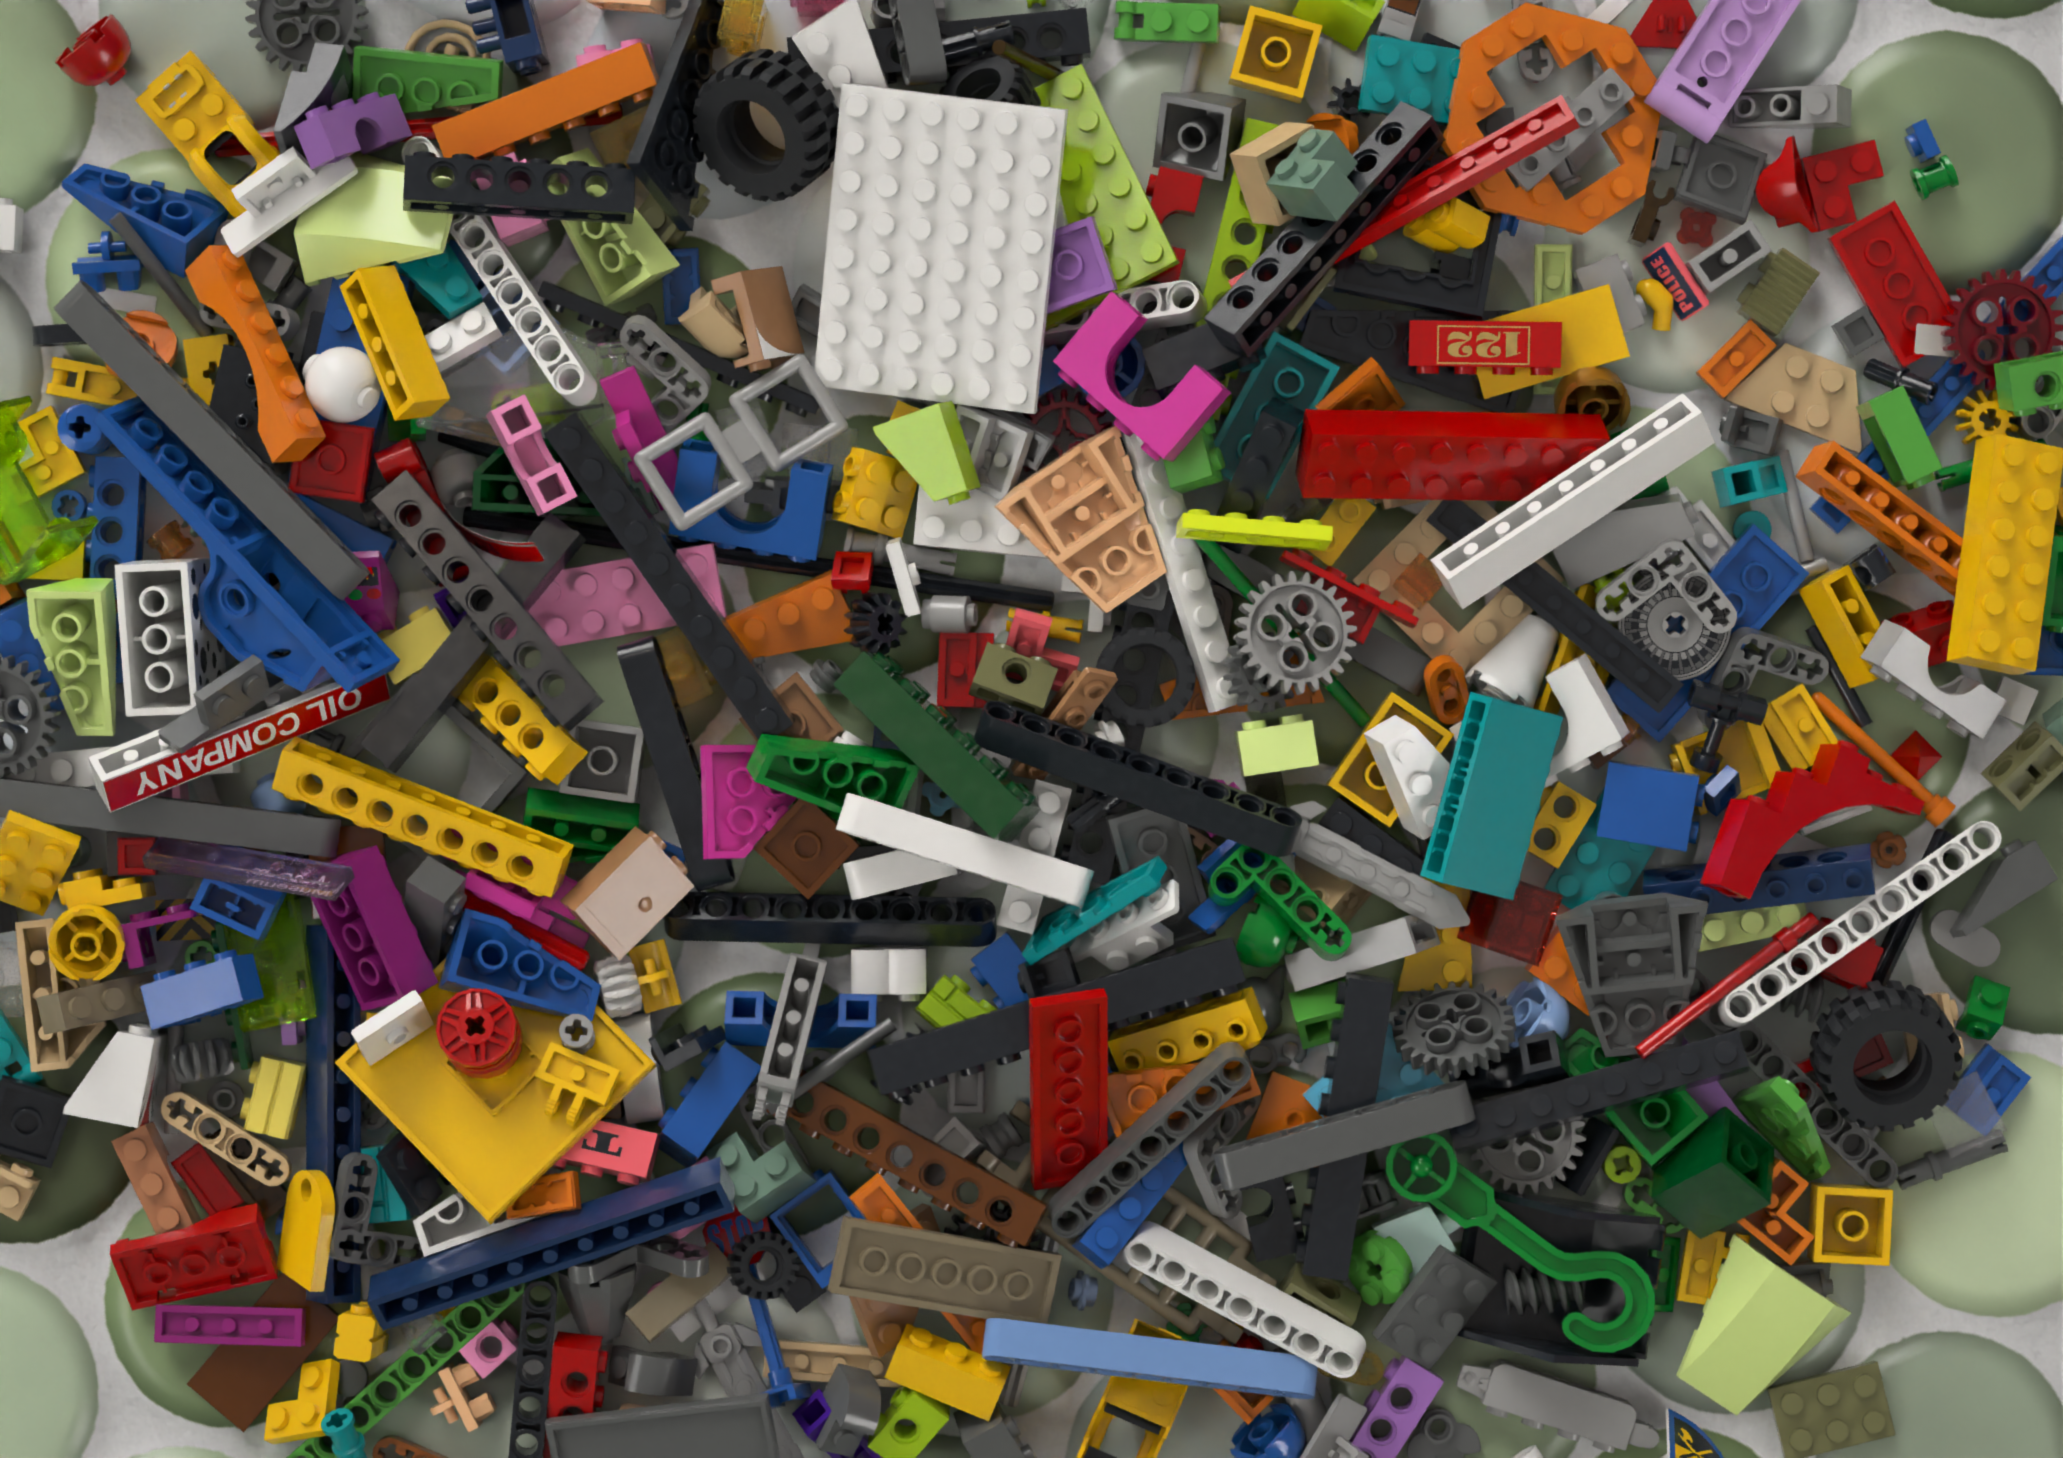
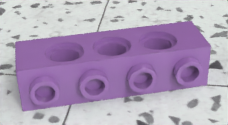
M1401 1355L1399 1360L1393 1357L1382 1375L1386 1378L1384 1384L1379 1391L1373 1389L1366 1398L1363 1405L1367 1408V1412L1349 1440L1360 1450L1369 1453L1370 1458L1397 1457L1444 1383L1440 1375L1432 1370L1429 1371L1404 1355ZM1400 1387L1407 1388L1411 1396L1406 1404L1398 1406L1390 1401L1391 1394L1395 1389ZM1378 1419H1385L1390 1422V1431L1383 1437H1376L1370 1433L1372 1423Z

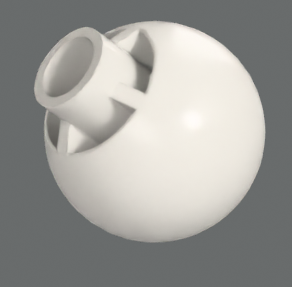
M344 346L334 347L321 354L311 356L303 367L302 374L309 402L321 416L331 421L342 423L357 421L368 415L379 401L382 388L368 355L358 349Z

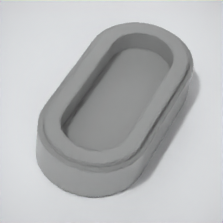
M1945 909L1938 911L1932 916L1929 922V934L1935 943L1974 966L1985 967L1996 961L2000 954V942L1994 933L1981 926L1967 936L1953 938L1950 929L1960 913L1955 910Z

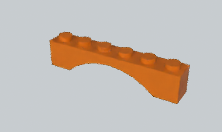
M209 245L185 270L198 301L212 308L226 320L245 349L257 390L258 432L272 463L302 461L326 438L323 428L308 400L305 389L243 255L238 258L235 257L228 245Z

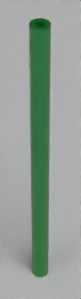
M1193 539L1252 605L1247 594L1251 590L1261 594L1260 591L1215 541ZM1264 619L1277 633L1276 624L1270 619ZM1293 629L1288 633L1292 639L1299 636ZM1308 652V658L1314 662V655ZM1331 672L1330 675L1333 680L1331 684L1326 686L1319 680L1359 727L1369 722L1371 716Z

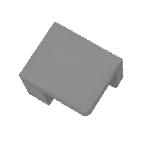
M261 241L256 245L251 254L248 268L253 279L279 294L288 284L300 263L268 243Z

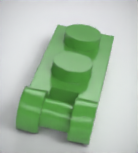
M1116 1L1115 14H1119L1118 27L1114 28V40L1126 42L1219 44L1221 6L1219 4ZM1133 16H1144L1143 28H1133Z

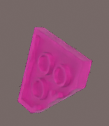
M756 745L700 746L703 859L745 858L758 840L767 831H770L789 810V806L797 799L794 796L753 780L746 766Z

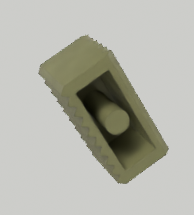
M1785 248L1779 249L1776 254L1771 251L1765 256L1758 267L1762 275L1756 284L1753 285L1748 282L1736 299V301L1741 303L1736 312L1747 320L1751 319L1760 329L1772 337L1780 333L1820 274L1816 269Z

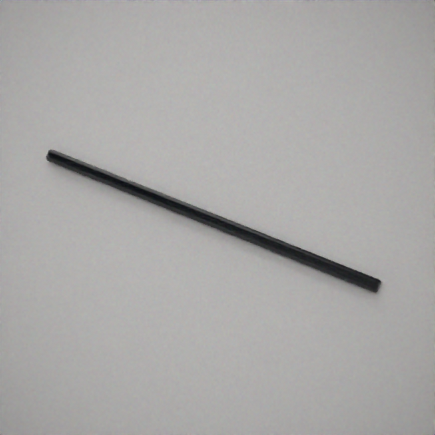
M467 506L464 509L462 521L466 527L531 536L545 517L471 510L472 507ZM561 520L573 531H578L586 539L584 544L624 549L607 526ZM667 535L676 549L712 543L703 540L699 542H685L678 537ZM713 542L717 563L809 577H816L833 569V559L817 557L816 561L810 560L806 563H800L790 560L787 555L774 553L771 556H762L753 553L749 548L737 546L735 549H723L717 547L715 542ZM874 566L870 586L898 589L892 568ZM918 572L921 584L915 585L918 593L970 596L973 601L1041 611H1052L1055 599L1052 591Z

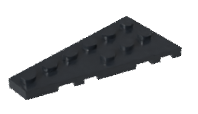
M724 0L688 1L683 19L676 32V37L664 63L662 73L653 91L651 101L626 163L680 231H693L695 218L689 216L691 199L698 198L700 185L695 182V171L697 163L702 162L704 159V152H700L696 144L699 136L698 133H694L693 119L697 117V115L693 114L695 100L699 98V90L712 75L717 73L712 68L714 49H718L721 46L727 7Z
M1310 310L1298 343L1310 351L1360 367L1372 357L1381 366L1387 377L1490 412L1513 413L1521 390L1518 389L1484 399L1477 374H1454V367L1439 366V374H1416V366H1409V320L1485 321L1516 312L1513 310L1484 311L1482 320L1430 310Z

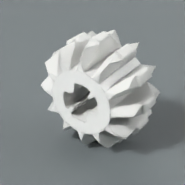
M610 955L596 961L593 966V975L595 981L601 985L598 997L604 1012L610 1018H622L640 1011L643 1004L642 995L631 958L625 955L619 961Z

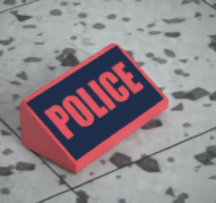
M1666 242L1642 259V263L1652 279L1658 280L1672 294L1673 311L1679 320L1685 321L1709 305V300L1671 242Z

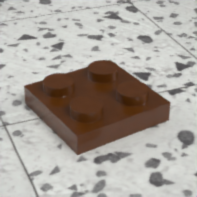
M798 799L753 849L802 895L809 899L861 843L852 835L836 830L838 822L822 807Z

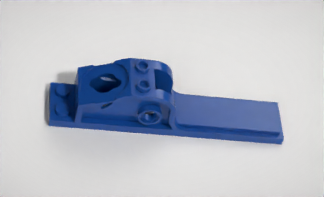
M139 396L98 413L93 422L100 428V431L206 543L210 554V569L199 588V611L210 632L238 661L242 662L254 654L263 661L266 671L284 679L283 683L301 692L333 677L349 693L392 671L396 667L400 659L346 601L340 600L333 595ZM270 573H273L279 579V590H276L270 584ZM234 590H235V595H236V598H237V600H238V603L235 601V598H234ZM274 651L291 652L290 655L283 657L271 655Z

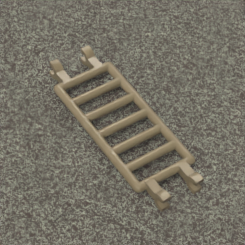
M1019 1100L1009 1114L1030 1127V1107ZM1031 1149L1016 1171L987 1150L982 1151L975 1163L1021 1189L1031 1175ZM1118 1162L1113 1168L1123 1169L1128 1166L1129 1162ZM1064 1186L1049 1188L1041 1201L1049 1204L1050 1199ZM1096 1186L1091 1194L1099 1192L1102 1188ZM1170 1186L1162 1198L1174 1206L1160 1226L1174 1232L1187 1214L1204 1226L1194 1244L1207 1250L1215 1237L1218 1236L1235 1248L1227 1262L1272 1286L1276 1285L1277 1281L1246 1260L1253 1248L1250 1240L1214 1215H1211L1210 1212L1179 1190ZM999 1200L1004 1206L1009 1205L1012 1210L1011 1205L1007 1201ZM1047 1209L1037 1228L1186 1334H1194L1200 1325L1204 1323L1231 1344H1236L1244 1331L1206 1306L1197 1303L1190 1315L1187 1316L1170 1304L1178 1291L1167 1285H1164L1157 1295L1140 1283L1144 1273L1133 1267L1130 1268L1128 1273L1113 1263L1103 1269L1097 1267L1072 1246L1081 1234L1073 1238H1062L1054 1232L1051 1220L1048 1218L1049 1211Z

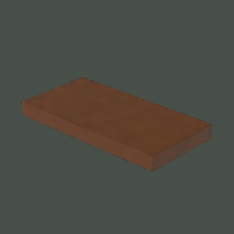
M282 1272L278 1279L274 1280L252 1307L306 1308L305 1346L220 1344L187 1383L189 1387L242 1432L247 1430L338 1321L339 1314L328 1304L306 1300V1289Z

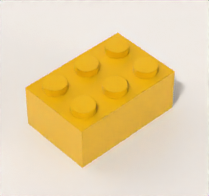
M1389 692L1326 783L1328 787L1389 828L1398 817V814L1364 733L1392 716L1397 715L1414 725L1440 754L1454 736L1449 730L1393 692Z

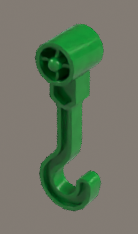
M1437 1133L1391 1146L1386 1157V1174L1390 1185L1399 1195L1411 1201L1430 1202L1464 1229L1479 1226L1540 1272L1559 1281L1579 1282L1607 1278L1617 1282L1622 1288L1625 1301L1621 1313L1614 1320L1596 1322L1581 1312H1571L1564 1317L1562 1321L1563 1333L1573 1343L1592 1352L1613 1353L1631 1347L1647 1332L1655 1315V1292L1649 1276L1633 1259L1616 1251L1594 1250L1571 1253L1557 1249L1498 1205L1494 1199V1188L1457 1161L1453 1147L1443 1136Z

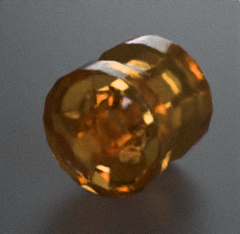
M177 520L159 529L146 542L151 549H156L160 553V560L179 559L195 545L191 538L185 537L181 533V525Z

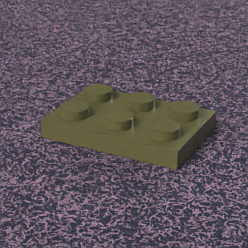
M1877 1361L1838 1369L1767 1388L1784 1458L1810 1457L1896 1435Z

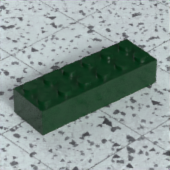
M863 651L833 685L989 836L995 840L1012 842L1041 810L1034 803L1037 796L1023 783L1017 784L1013 780L1011 781L1007 777L1010 770L996 757L991 759L989 756L984 755L980 751L982 747L975 742L973 734L968 731L964 733L962 730L957 729L954 726L957 719L943 706L938 708L933 703H930L927 699L931 694L915 680L911 682L909 679L904 678L901 675L904 668L889 655L885 657L880 652L875 655Z

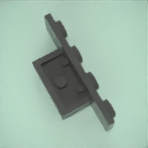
M253 654L194 693L196 706L158 731L159 738L177 752L184 753L286 685L283 683L284 679L266 671L263 661ZM273 654L275 657H281L278 654Z

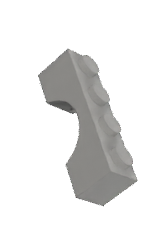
M1884 619L1860 657L1872 666L1869 672L1888 684L1891 680L1897 683L1898 686L1895 691L1913 702L1918 698L1923 702L1921 709L1938 720L1943 716L1949 721L1946 727L1957 735L1966 738L1969 733L1983 739L2007 701L1984 684L1964 675L1958 676L1948 684L1935 686L1928 672L1930 645L1905 627Z

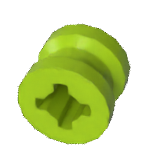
M1614 1144L1601 1168L1604 1174L1614 1182L1620 1184L1629 1183L1639 1175L1641 1159L1638 1153L1629 1146Z

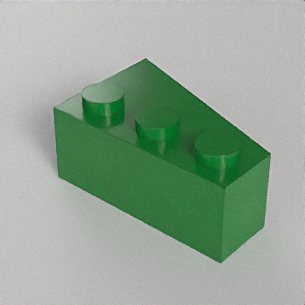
M528 787L522 825L574 844L569 863L585 861L586 864L600 862L634 827H639L640 804Z

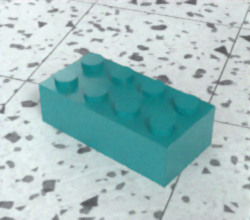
M1274 331L1264 348L1267 358L1260 360L1261 364L1252 370L1214 440L1215 447L1220 448L1224 457L1225 468L1221 469L1223 479L1231 482L1259 417L1272 397H1276L1304 412L1305 409H1316L1314 406L1324 398L1340 368L1339 366ZM1303 423L1274 479L1265 502L1272 494L1300 442Z

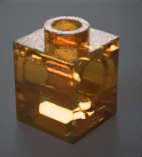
M1419 553L1395 580L1392 587L1421 611L1443 587V584L1432 562Z

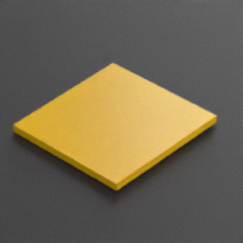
M445 958L433 970L439 983L418 994L423 1000L434 1025L371 1066L363 1057L356 1043L335 1064L491 1225L657 1066L596 1004L591 1022L595 1033V1042L593 1047L582 1055L620 1070L621 1075L607 1106L604 1107L586 1099L583 1111L576 1125L571 1126L566 1123V1114L576 1095L564 1090L558 1111L552 1117L544 1114V1109L554 1086L535 1077L550 1041L563 1046L559 1028L565 1017L510 1006L519 1020L523 1033L522 1051L515 1064L503 1074L489 1079L471 1078L459 1072L441 1049L436 1034L437 1017L445 1002L456 994L439 988L446 961ZM473 1025L470 1028L473 1034L478 1033L482 1035L485 1032L483 1026ZM576 1028L575 1033L571 1034L573 1041H579L580 1035H584L582 1028Z

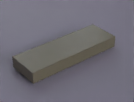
M712 1241L704 1247L709 1252V1272L706 1275L696 1278H685L671 1274L625 1313L628 1320L649 1344L731 1277V1274L727 1273L730 1261L727 1260V1257Z

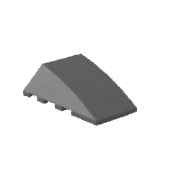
M1655 893L1589 900L1555 917L1605 1057L1638 1054L1635 1046L1690 1004L1689 996L1691 985L1694 983L1697 953L1701 945L1703 921L1708 908L1707 901L1669 893ZM1685 1028L1654 1052H1662L1682 1046Z

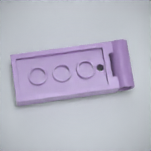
M1709 0L1655 82L1652 91L1647 95L1644 103L1707 144L1718 130L1801 0ZM1697 80H1701L1704 87H1699Z

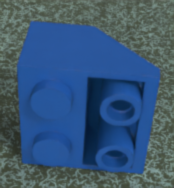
M224 845L205 874L190 909L256 940H265L291 886V883L284 886L280 882L288 884L289 882L281 880L285 877H292L294 879L297 872L244 847ZM257 871H260L261 873H268V874L270 873V875L267 877V879H266L264 882H262V881H263L264 878L267 876L266 874H263L257 881H256V879L259 877L260 873H256V874L251 878V880L249 879V878L253 875V873H255V872H257ZM273 874L276 875L272 878L271 882L277 881V879L282 875V877L277 883H270V881L269 883H267V881L273 876Z

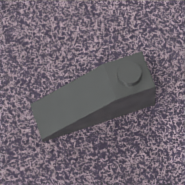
M2016 839L2000 848L2002 855L1991 861L1950 929L1953 938L1967 936L2058 879L2036 840L2021 842L2020 839Z

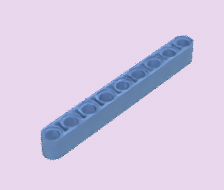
M1001 1318L986 1319L982 1350L983 1359L1002 1363L1296 1399H1314L1316 1394L1318 1367L1295 1354Z

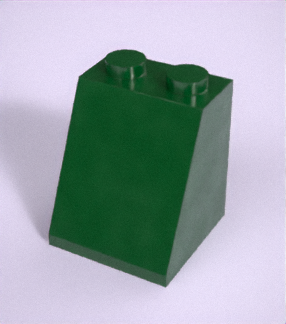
M1725 1106L1719 1109L1654 1169L1651 1198L1658 1206L1664 1208L1675 1217L1683 1227L1688 1228L1697 1237L1702 1239L1771 1204L1775 1148Z

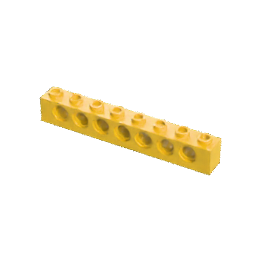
M296 736L282 749L271 788L282 793L289 800L304 801L316 806L323 813L337 814L352 820L359 827L373 828L386 833L392 840L409 842L422 847V850L428 854L445 856L457 861L464 868L478 869L491 874L494 879L500 882H512L522 886L536 896L552 898L563 884L574 844ZM312 774L318 776L322 784L317 783L313 779ZM347 788L352 789L356 793L357 798L351 796ZM381 801L389 804L392 811L385 809ZM416 815L423 817L427 825L422 824ZM451 829L457 830L463 839L456 837ZM486 842L493 844L498 852L490 850ZM521 856L527 857L533 866L524 863Z

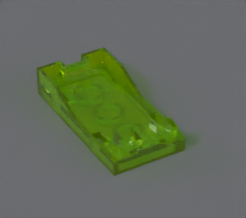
M291 883L265 940H256L224 925L228 951L236 950L237 955L253 954L264 995L262 999L237 1008L240 1029L244 1033L317 1018L300 899H297ZM288 902H291L294 917L289 916ZM301 972L305 976L306 988L300 989L301 983L298 977V973Z

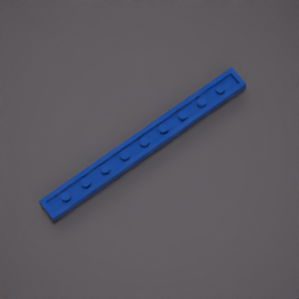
M2063 235L2021 279L2022 282L2029 275L2035 276L2033 288L2046 284V291L2042 295L2044 298L2056 296L2057 298L2063 292ZM2004 298L1999 303L2001 305V309H2003V305L2005 304ZM2021 300L2015 304L2013 310L2018 320L2023 321L2028 314L2027 305ZM1990 312V314L1982 321L1983 323H1985V322H1987V321L1989 320L1990 315H1991V312ZM2000 326L1996 328V331L2001 335L2009 334V327ZM1981 349L1979 357L1984 360L1985 352ZM1949 357L1928 379L1938 383V392L1934 401L1930 402V405H1925L1916 399H1910L1927 436L1941 424L1975 387L1971 385L1973 373L1960 377L1958 374L1963 364L1950 365L1949 361L1952 357ZM1871 441L1856 458L1888 481L1890 477ZM1821 496L1809 508L1835 534H1838L1851 521L1847 515Z

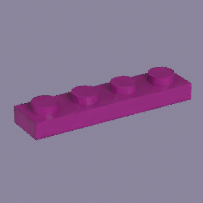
M156 1304L154 1342L302 1347L305 1346L306 1308Z

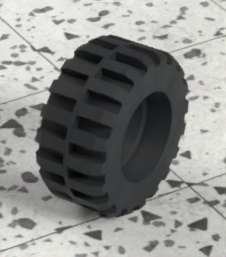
M759 49L756 52L749 51L742 54L712 75L699 90V98L695 100L693 114L697 115L693 119L694 133H698L699 136L696 144L699 151L704 152L707 160L705 163L709 169H715L720 175L718 179L726 186L730 184L734 186L735 192L745 197L752 194V199L764 202L768 199L776 202L785 200L789 196L793 197L830 168L831 163L835 159L839 108H834L832 103L835 97L830 89H825L821 83L824 79L817 72L812 73L808 70L809 65L799 58L795 61L792 60L791 54L782 51L774 53L770 49ZM750 101L767 109L777 120L784 135L785 150L772 145L757 130L750 113Z
M1878 980L1866 983L1867 988L1859 990L1857 986L1846 990L1848 993L1846 998L1840 1000L1836 997L1828 1004L1831 1008L1828 1015L1821 1013L1816 1022L1820 1031L1812 1032L1810 1045L1813 1048L1809 1053L1810 1064L1815 1071L1813 1074L1826 1099L1834 1110L1839 1111L1842 1118L1850 1123L1857 1121L1860 1128L1873 1130L1875 1125L1879 1126L1881 1132H1893L1896 1125H1902L1905 1130L1914 1127V1121L1921 1117L1925 1121L1934 1115L1932 1109L1937 1105L1943 1107L1950 1099L1947 1091L1948 1089H1956L1959 1077L1955 1071L1962 1069L1963 1058L1959 1053L1961 1044L1943 1010H1941L1937 1002L1930 995H1924L1920 988L1910 984L1905 989L1900 981L1888 980L1887 986H1881ZM1889 1031H1903L1917 1037L1916 1053L1910 1064L1899 1074L1884 1080H1867L1854 1074V1061L1859 1050L1874 1036Z

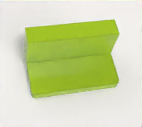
M1299 0L1292 14L1298 19L1323 25L1322 33L1352 51H1356L1386 1Z

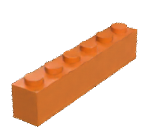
M638 42L432 125L444 158H452V155L469 154L477 160L491 155L505 156L513 152L516 153L515 146L529 141L532 146L552 138L550 132L558 128L564 127L565 132L579 128L586 124L584 118L598 113L600 118L614 114L621 110L619 104L633 99L634 103L637 104L651 99L659 76L647 45Z

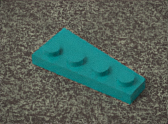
M1157 856L1087 893L1083 908L1066 904L1043 916L1022 952L1023 957L1031 966L1110 915L1123 910L1139 897L1150 896L1161 887L1162 883L1160 881L1168 867L1160 856Z

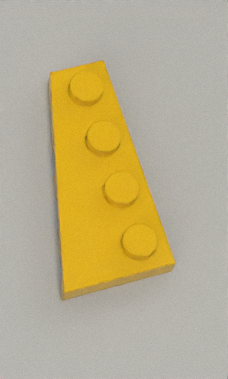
M1422 876V878L1457 895L1471 921L1469 889L1444 884ZM1471 922L1468 926L1436 928L1440 945L1404 957L1396 991H1420L1422 988L1427 991H1434V984L1438 983L1442 989L1448 988V983L1451 981L1455 983L1456 987H1461L1465 981H1469V986L1472 988Z

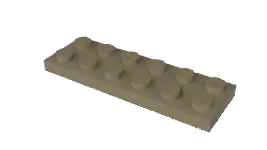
M843 1216L827 1290L834 1294L983 1319L1001 1318L1048 1324L1062 1255L1057 1252L1017 1246L1015 1249L1005 1243Z

